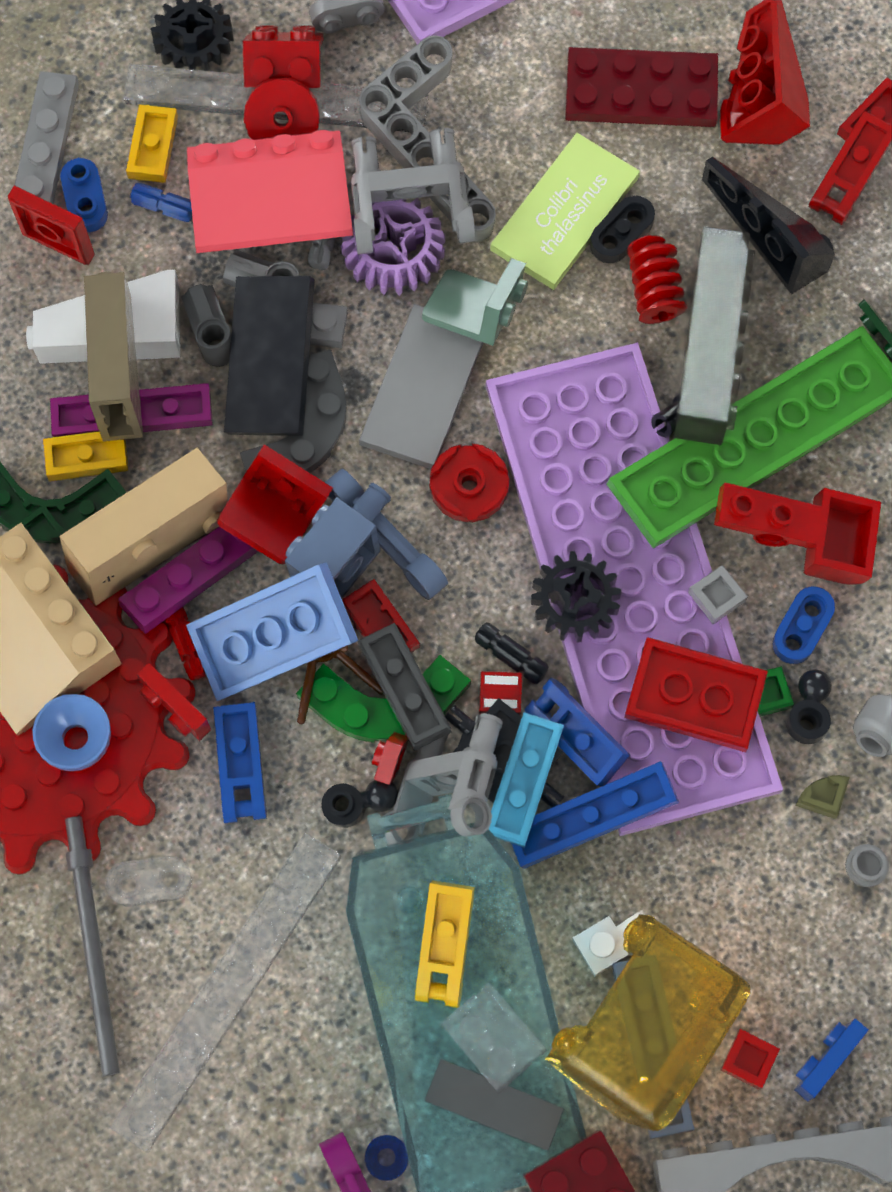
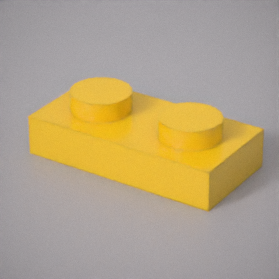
M139 104L126 168L128 179L166 183L178 120L176 108Z
M100 431L43 439L46 476L49 482L100 475L107 469L111 473L129 471L125 439L103 442Z

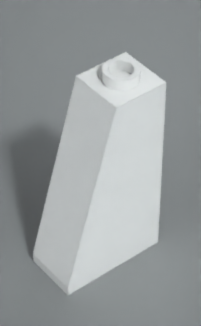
M175 269L165 270L127 282L131 294L136 360L180 358V286ZM85 295L33 311V326H27L26 339L28 349L34 350L40 364L87 362Z

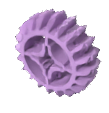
M418 198L410 203H407L406 199L372 203L375 229L379 228V233L375 236V240L372 241L373 253L357 254L354 230L355 215H351L353 236L342 237L344 242L341 244V252L346 257V268L353 270V277L356 282L365 279V285L368 290H371L378 284L383 295L386 294L389 287H394L396 293L400 296L403 292V286L408 285L415 292L418 288L417 280L428 284L431 279L430 272L437 273L440 269L439 260H443L445 256V248L443 247L445 244V233L441 231L439 217L433 218V210L430 206L421 209V201ZM424 242L422 250L409 261L408 254L416 249V245Z

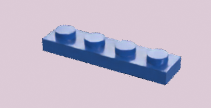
M660 761L536 814L525 847L512 844L520 867L525 869L680 802L665 766Z

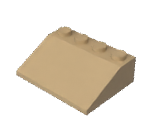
M22 523L0 536V712L16 735L19 736L34 725L39 711L48 702L62 695L81 693L122 664L114 648Z

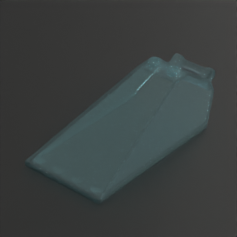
M448 794L438 797L439 801L385 816H380V813L367 816L375 849L360 852L352 857L346 915L417 1192H503L528 1185L523 1177L524 1173L584 1139L586 1133L520 869L489 829L484 834L468 837L462 836L455 831L450 817L451 810H448L452 795ZM444 819L446 827L444 831L391 845L387 844L385 833ZM471 823V824H467V825L472 828L475 823ZM432 880L475 887L463 975V990L459 1008L445 1006V1001L430 999L429 1003L415 1001L428 891ZM433 972V982L447 984L448 974ZM440 1059L564 1108L549 1152L425 1102V1097Z

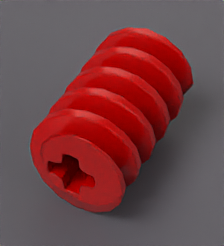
M647 235L638 238L627 248V254L630 257L629 266L633 272L634 296L637 299L636 309L640 314L639 321L644 324H659L669 321L687 310V304L684 301H679L684 297L685 292L682 287H678L682 282V276L676 273L680 263L677 259L673 258L677 255V248L675 245L665 244L666 240L658 235Z

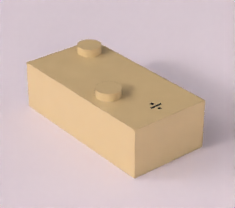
M198 447L60 535L67 570L92 603L97 606L204 534L208 535L219 527L217 518L228 502L227 483Z

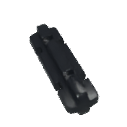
M486 622L479 628L475 635V642L486 650L492 649V654L516 672H524L523 677L533 684H538L543 680L549 668L547 663L537 656L533 659L530 651L506 634L501 636L500 630L492 624Z

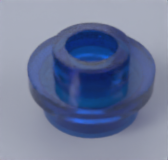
M382 1135L370 1142L365 1151V1165L372 1176L382 1181L397 1179L405 1172L409 1163L407 1147L399 1138L392 1135ZM384 1149H390L395 1153V1161L390 1166H383L378 1161V1155Z

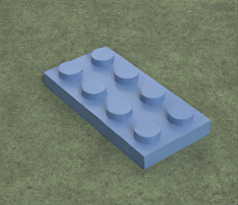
M327 562L309 568L186 625L216 701L228 698L359 641Z

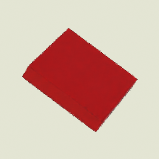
M14 185L7 197L22 235L84 265H89L95 253L83 218Z

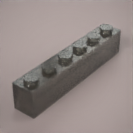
M703 227L696 265L674 438L722 445L726 430H734L737 406L730 405L731 397L737 398L741 374L734 373L735 365L741 366L745 342L738 341V334H745L748 311L741 310L742 303L748 304L752 280L745 279V273H752L755 250L748 249L750 233Z

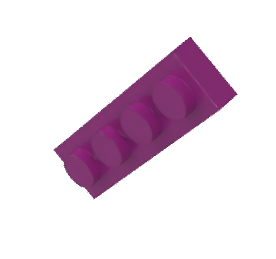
M209 383L139 390L143 432L213 426ZM89 394L50 398L52 437L99 431L89 404Z
M217 527L118 598L119 606L146 634L259 551L221 527Z

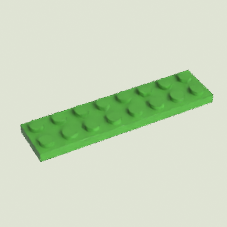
M862 325L610 477L606 485L654 549L716 511L719 489L725 482L751 489L891 403L892 362Z

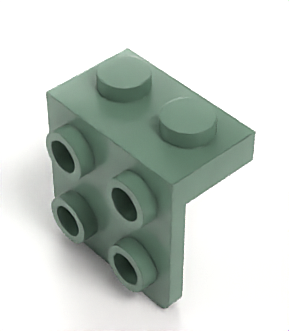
M511 258L497 285L453 269L446 270L423 309V321L493 346L502 328L510 325L516 302L521 303L528 286V281L523 280L526 263Z

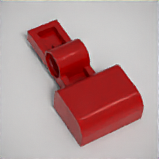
M725 482L719 489L714 525L752 534L754 541L765 546L783 547L792 544L807 548L803 571L805 575L841 584L857 585L863 584L872 578L881 502L823 488L814 496L813 504Z

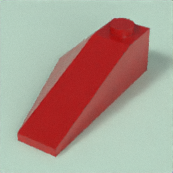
M764 0L746 11L737 45V50L741 52L738 67L730 71L728 79L732 84L730 97L722 101L720 109L721 139L725 143L780 145L810 127L809 99L782 0Z

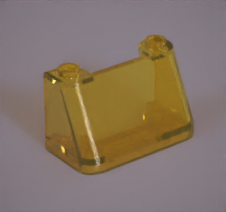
M639 914L637 918L627 925L623 933V948L631 955L626 966L587 1026L575 1025L571 1028L566 1027L558 1032L553 1039L552 1049L545 1060L618 1120L651 1131H659L670 1124L679 1112L747 1002L751 987L738 973L654 917Z

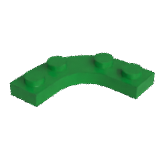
M441 655L422 674L444 715L471 685V680ZM324 663L315 672L309 708L334 729L349 737L374 743L375 741H386L394 732L405 735L386 698L368 697L355 690ZM303 686L296 693L299 700H301Z

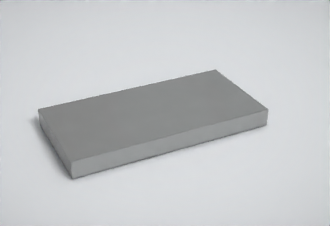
M414 304L360 436L359 445L431 469L441 454L482 349L483 342L423 321L422 312L424 307Z

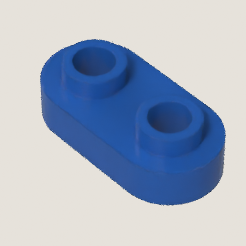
M85 158L70 160L63 166L60 174L67 211L83 218L88 233L95 232L105 225L108 218L98 169L92 161ZM81 172H84V173H85V175H84L83 177H80V178H75V177H74V175L77 174V173H81ZM83 206H92L88 211H81Z
M811 586L802 589L796 595L772 641L776 656L783 662L799 664L806 661L812 654L835 611L833 597L828 591L820 587ZM805 607H816L819 612V615H808L805 611ZM786 640H796L800 648L797 650L788 648Z

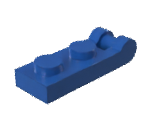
M549 678L542 687L544 690L543 694L538 700H531L525 708V712L564 725L558 743L560 749L597 786L606 785L630 757V754L569 694L568 689L554 678ZM557 704L560 708L552 717L550 710Z
M251 702L213 707L224 823L238 822V818L253 816L254 820L267 819L256 704ZM250 788L251 800L236 801L235 790Z

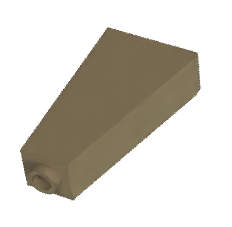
M106 271L97 275L84 276L89 404L102 440L104 442L143 438L131 294L125 273Z

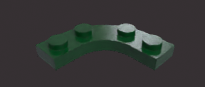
M0 462V526L9 531L22 523L35 542L61 543L60 535L127 492L110 470L107 469L72 494L61 499L44 500L31 496L22 489Z

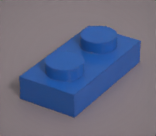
M853 1019L846 1026L838 1022L823 1040V1043L828 1048L817 1060L811 1055L796 1073L801 1082L794 1091L807 1102L815 1098L869 1029L857 1019Z

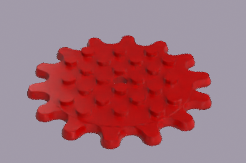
M53 564L54 568L68 585V574L65 569L60 565ZM126 587L97 606L89 598L78 599L114 648L122 663L79 693L99 703L110 721V743L105 754L98 762L78 771H65L51 766L43 760L35 748L32 732L33 726L17 736L0 712V841L4 847V864L13 874L21 875L29 872L34 867L40 846L45 842L58 840L63 842L69 850L65 819L71 817H82L86 848L91 849L93 861L96 860L101 851V843L98 837V828L101 822L110 816H121L135 826H144L152 822L156 814V807L152 799L144 791L143 782L145 777L155 769L163 768L175 771L182 769L189 761L190 752L186 744L170 737L164 730V721L170 712L162 704L157 709L154 708L139 692L143 686L137 673L148 663L156 669L157 657L173 641L169 631L171 627L165 622H161L144 634L140 628L135 629L125 625L121 616L123 609L119 606L118 598L128 592ZM164 677L190 703L193 702L196 690L190 680L182 677ZM74 727L68 730L64 737L65 746L73 750L82 748L88 740L87 731L81 727Z

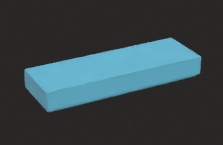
M523 713L491 810V825L484 833L485 835L525 847L564 725L529 713Z

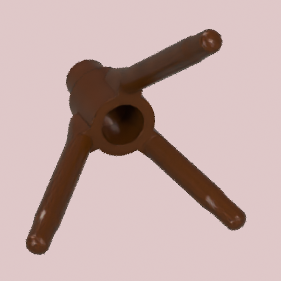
M348 646L307 663L297 718L298 724L302 725L306 721L318 662H327L333 658L338 659L379 695L384 694L378 682L344 653L348 651Z

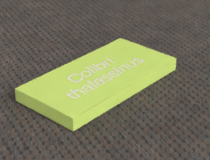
M576 133L492 241L490 251L508 262L512 258L526 263L525 273L554 290L591 242V235L595 227L623 200L638 180L640 171L581 134Z

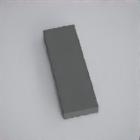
M393 623L360 639L358 646L413 750L416 751L452 733L447 719L396 624Z
M440 1059L424 1100L429 1104L548 1152L564 1112V1108L443 1059Z

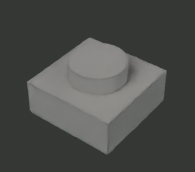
M313 302L310 345L342 349L348 316L347 307Z
M723 565L692 585L688 591L689 595L712 624H715L741 606L748 598Z

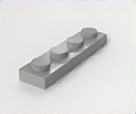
M40 71L15 186L50 203H54L79 81L77 75Z

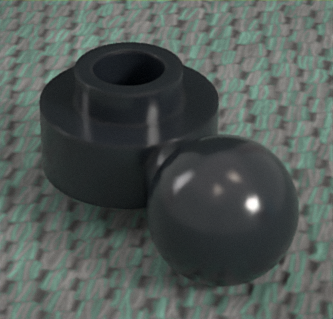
M809 670L800 677L798 689L804 700L796 703L787 716L786 727L790 736L802 744H815L826 735L831 725L829 711L821 704V701L829 696L832 684L829 676L821 670ZM800 721H810L813 725V729H804L801 726Z
M373 780L367 786L366 791L359 792L354 786L349 784H336L325 792L321 808L328 821L335 826L347 828L357 824L364 816L365 809L368 807L379 812L392 809L396 804L399 792L393 782L388 785ZM342 797L348 798L349 805L347 809L337 811L335 808L336 801Z

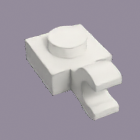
M642 910L626 919L617 927L610 916L574 936L572 940L595 977L612 967L613 963L620 962L629 957L632 952L626 943L649 930L651 924Z

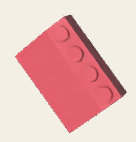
M318 130L311 134L293 136L281 134L274 138L240 139L231 143H202L195 147H187L188 177L196 253L353 236L340 130Z

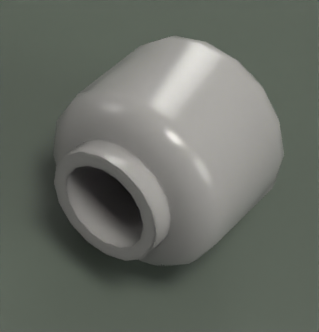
M892 694L873 695L866 701L854 720L853 731L857 744L872 756L883 757L885 755H892Z

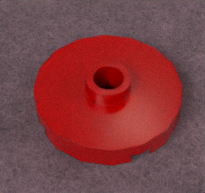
M272 78L263 81L252 90L245 104L244 124L248 136L252 140L274 138L281 134L291 136L311 134L318 131L320 111L316 97L306 85L293 78ZM277 112L286 113L289 118L288 122L284 124L278 123L275 120V114Z
M460 444L450 447L439 455L431 468L429 488L433 502L443 514L456 521L473 523L488 519L500 510L508 496L509 477L505 462L495 451L484 445L472 444V446H462ZM466 481H473L477 486L474 489L467 490L462 484Z

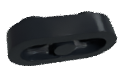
M629 196L623 199L592 232L590 249L595 258L605 263H615L622 260L627 255L628 246L636 239L644 237L651 230L655 217V209L652 203L642 196ZM637 217L640 219V222L631 223L628 219ZM613 243L616 247L607 249L603 244Z

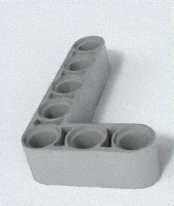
M438 35L423 39L368 84L360 94L359 102L362 122L403 168L420 167L417 162L424 157L433 159L429 132L409 109L443 82L451 72L452 46L448 40ZM437 54L443 57L444 61L439 64H432L426 58L429 55ZM402 78H410L415 81V84L410 88H403L397 85V81ZM376 101L382 102L387 106L381 112H373L367 108L370 103ZM404 129L409 131L412 136L407 140H397L392 134L397 130ZM465 173L468 205L472 207L473 214H482L488 220L484 225H474L475 242H480L488 239L493 233L496 217L495 208L492 202ZM430 196L429 198L452 222L449 196Z

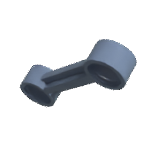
M340 469L325 482L333 487L328 496L333 502L337 497L351 508L364 494V490L359 483L344 469ZM379 512L372 523L376 525L380 547L403 570L405 577L422 597L430 600L448 585L447 578L431 558L424 553L420 554L387 518Z

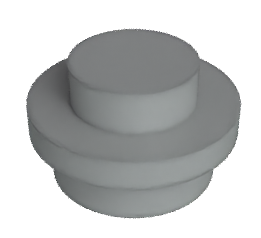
M862 844L852 849L848 854L845 868L847 875L855 884L862 887H873L880 884L886 878L889 862L885 853L880 848L870 844Z

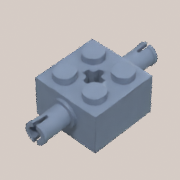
M371 483L352 508L337 497L330 506L323 505L313 517L311 522L313 527L304 538L298 536L286 551L285 556L287 558L285 563L290 577L318 564L327 562L342 599L381 551L377 528L372 521L384 506L391 501L390 495L377 484Z

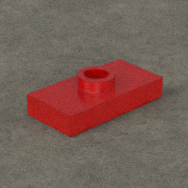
M375 579L342 599L348 616L363 637L395 623L410 652L412 653L420 648V642Z

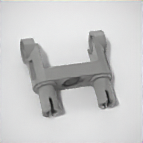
M440 128L429 133L433 165L385 171L379 170L376 138L366 136V153L363 151L362 137L352 140L356 173L352 176L351 186L358 255L373 253L372 241L375 240V226L372 203L448 195L453 232L457 231L458 242H475L472 207L468 205L464 167L457 161L455 133L453 129L444 128V144L441 141Z
M484 713L476 715L469 747L464 748L463 751L442 755L448 735L417 750L416 757L407 763L394 810L386 813L381 821V835L390 847H406L417 842L419 836L423 835L433 796L453 793L448 810H451L452 825L460 835L465 837L480 835L489 829L492 813L487 801L498 763L493 753L503 724L501 719ZM467 805L472 807L475 812L476 819L472 828L467 825L464 818V810ZM399 817H402L407 823L408 832L405 839H402L396 831V822Z

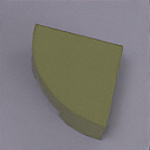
M832 775L813 782L805 788L795 806L836 819L839 815L850 777Z

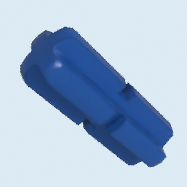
M141 182L135 183L130 194L131 202L134 205L154 212L163 210V215L183 222H190L192 220L190 199L170 192L164 195V190Z

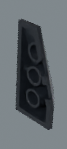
M714 157L706 160L702 176L703 182L790 294L795 293L829 272L835 253L833 245L827 236L819 234L811 223Z

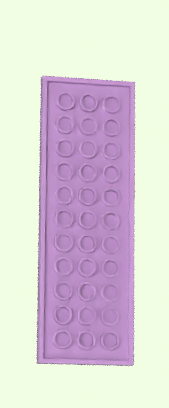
M634 343L486 380V390L540 569L543 564L553 569V560L556 555H559L566 562L569 561L570 551H575L577 560L581 561L584 560L587 553H591V564L596 566L604 560L607 562L604 574L616 573L617 580L612 587L620 588L622 592L620 599L614 601L620 605L618 615H609L612 619L609 629L598 625L599 635L595 639L589 632H584L582 642L577 643L574 633H568L566 639L561 641L580 705L630 754V757L608 783L661 761L665 766L680 803L619 828V835L631 834L780 794L783 791V787L758 711L746 752L624 718L647 637L742 663L727 615L715 624H712L688 593L692 585L712 572L697 523L653 549L606 485L610 477L670 442L669 437H661L656 433L665 426L664 422L655 429L652 427L651 419L653 415L660 412L639 344ZM575 573L566 574L561 576L560 578L564 579ZM590 578L594 588L601 590L599 585ZM579 585L577 591H574L573 596L570 597V609H573L575 602H578L582 595L580 593L582 585ZM550 603L555 612L561 616L562 612L558 605ZM586 615L582 618L577 619V621L585 620L592 616Z

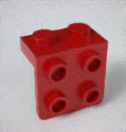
M273 25L255 26V30H252L243 40L244 88H256L265 80L283 77L293 78L308 88H320V47L324 41V33L315 32V26H293V30L290 32H278V26Z
M264 444L217 518V524L273 561L283 565L286 564L285 559L287 557L285 554L288 547L298 536L302 537L311 520L324 504L333 487Z

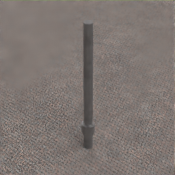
M71 817L65 819L69 845L66 861L68 871L73 872L102 1076L118 1074L120 1071L90 868L94 866L91 849L86 848L82 817Z

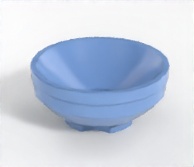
M66 694L48 702L39 711L32 730L35 748L43 760L51 766L65 771L83 770L98 762L105 754L111 738L110 721L104 709L94 699L80 694ZM74 727H81L88 733L86 744L80 749L73 750L67 748L64 744L66 733Z

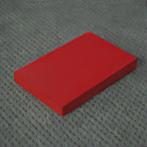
M647 637L624 718L746 752L768 671Z

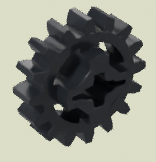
M176 0L175 7H171L166 3L163 5L165 16L155 14L156 26L151 28L156 54H161L164 65L173 61L176 72H179L183 66L188 67L190 75H194L198 66H201L205 72H209L210 62L213 61L221 65V53L230 54V42L234 41L230 16L229 14L224 15L221 4L212 7L211 0H203L202 3L197 2V0H189V2L185 3L183 0Z
M570 551L569 561L566 562L559 555H556L553 560L554 568L552 569L543 564L540 569L543 579L534 578L532 588L537 593L531 595V605L540 606L535 611L536 620H543L545 618L548 620L545 626L547 633L555 628L560 629V640L564 641L568 633H574L577 643L582 642L584 632H589L595 639L599 635L598 625L609 629L612 624V619L609 615H618L620 605L614 601L620 599L622 592L620 588L612 587L616 583L617 575L616 573L604 574L607 562L604 560L596 566L591 564V553H587L584 560L581 561L577 560L575 551ZM570 573H575V574H572V575H570V576H568V577H566V578H564V579H563V578H560V577L563 576V575L570 574ZM590 578L599 585L601 590L594 588ZM582 585L580 592L582 595L578 602H575L573 609H570V597L573 596L574 591H577L578 586ZM550 603L558 605L562 612L561 616L555 612ZM586 615L592 616L588 619L577 621V619Z

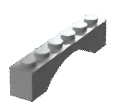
M892 1116L880 1118L881 1127L864 1129L863 1121L836 1125L837 1133L820 1135L819 1127L793 1131L794 1140L777 1142L775 1134L755 1136L749 1138L750 1146L733 1149L732 1140L705 1144L707 1153L689 1155L688 1147L663 1150V1159L653 1162L657 1192H726L743 1177L765 1166L785 1161L803 1160L837 1164L859 1172L878 1184L892 1183Z

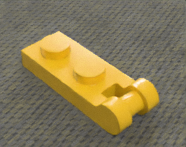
M434 880L430 882L415 1001L429 1003L430 999L445 1001V1006L459 1008L463 990V975L475 887ZM433 972L448 974L447 984L433 982Z

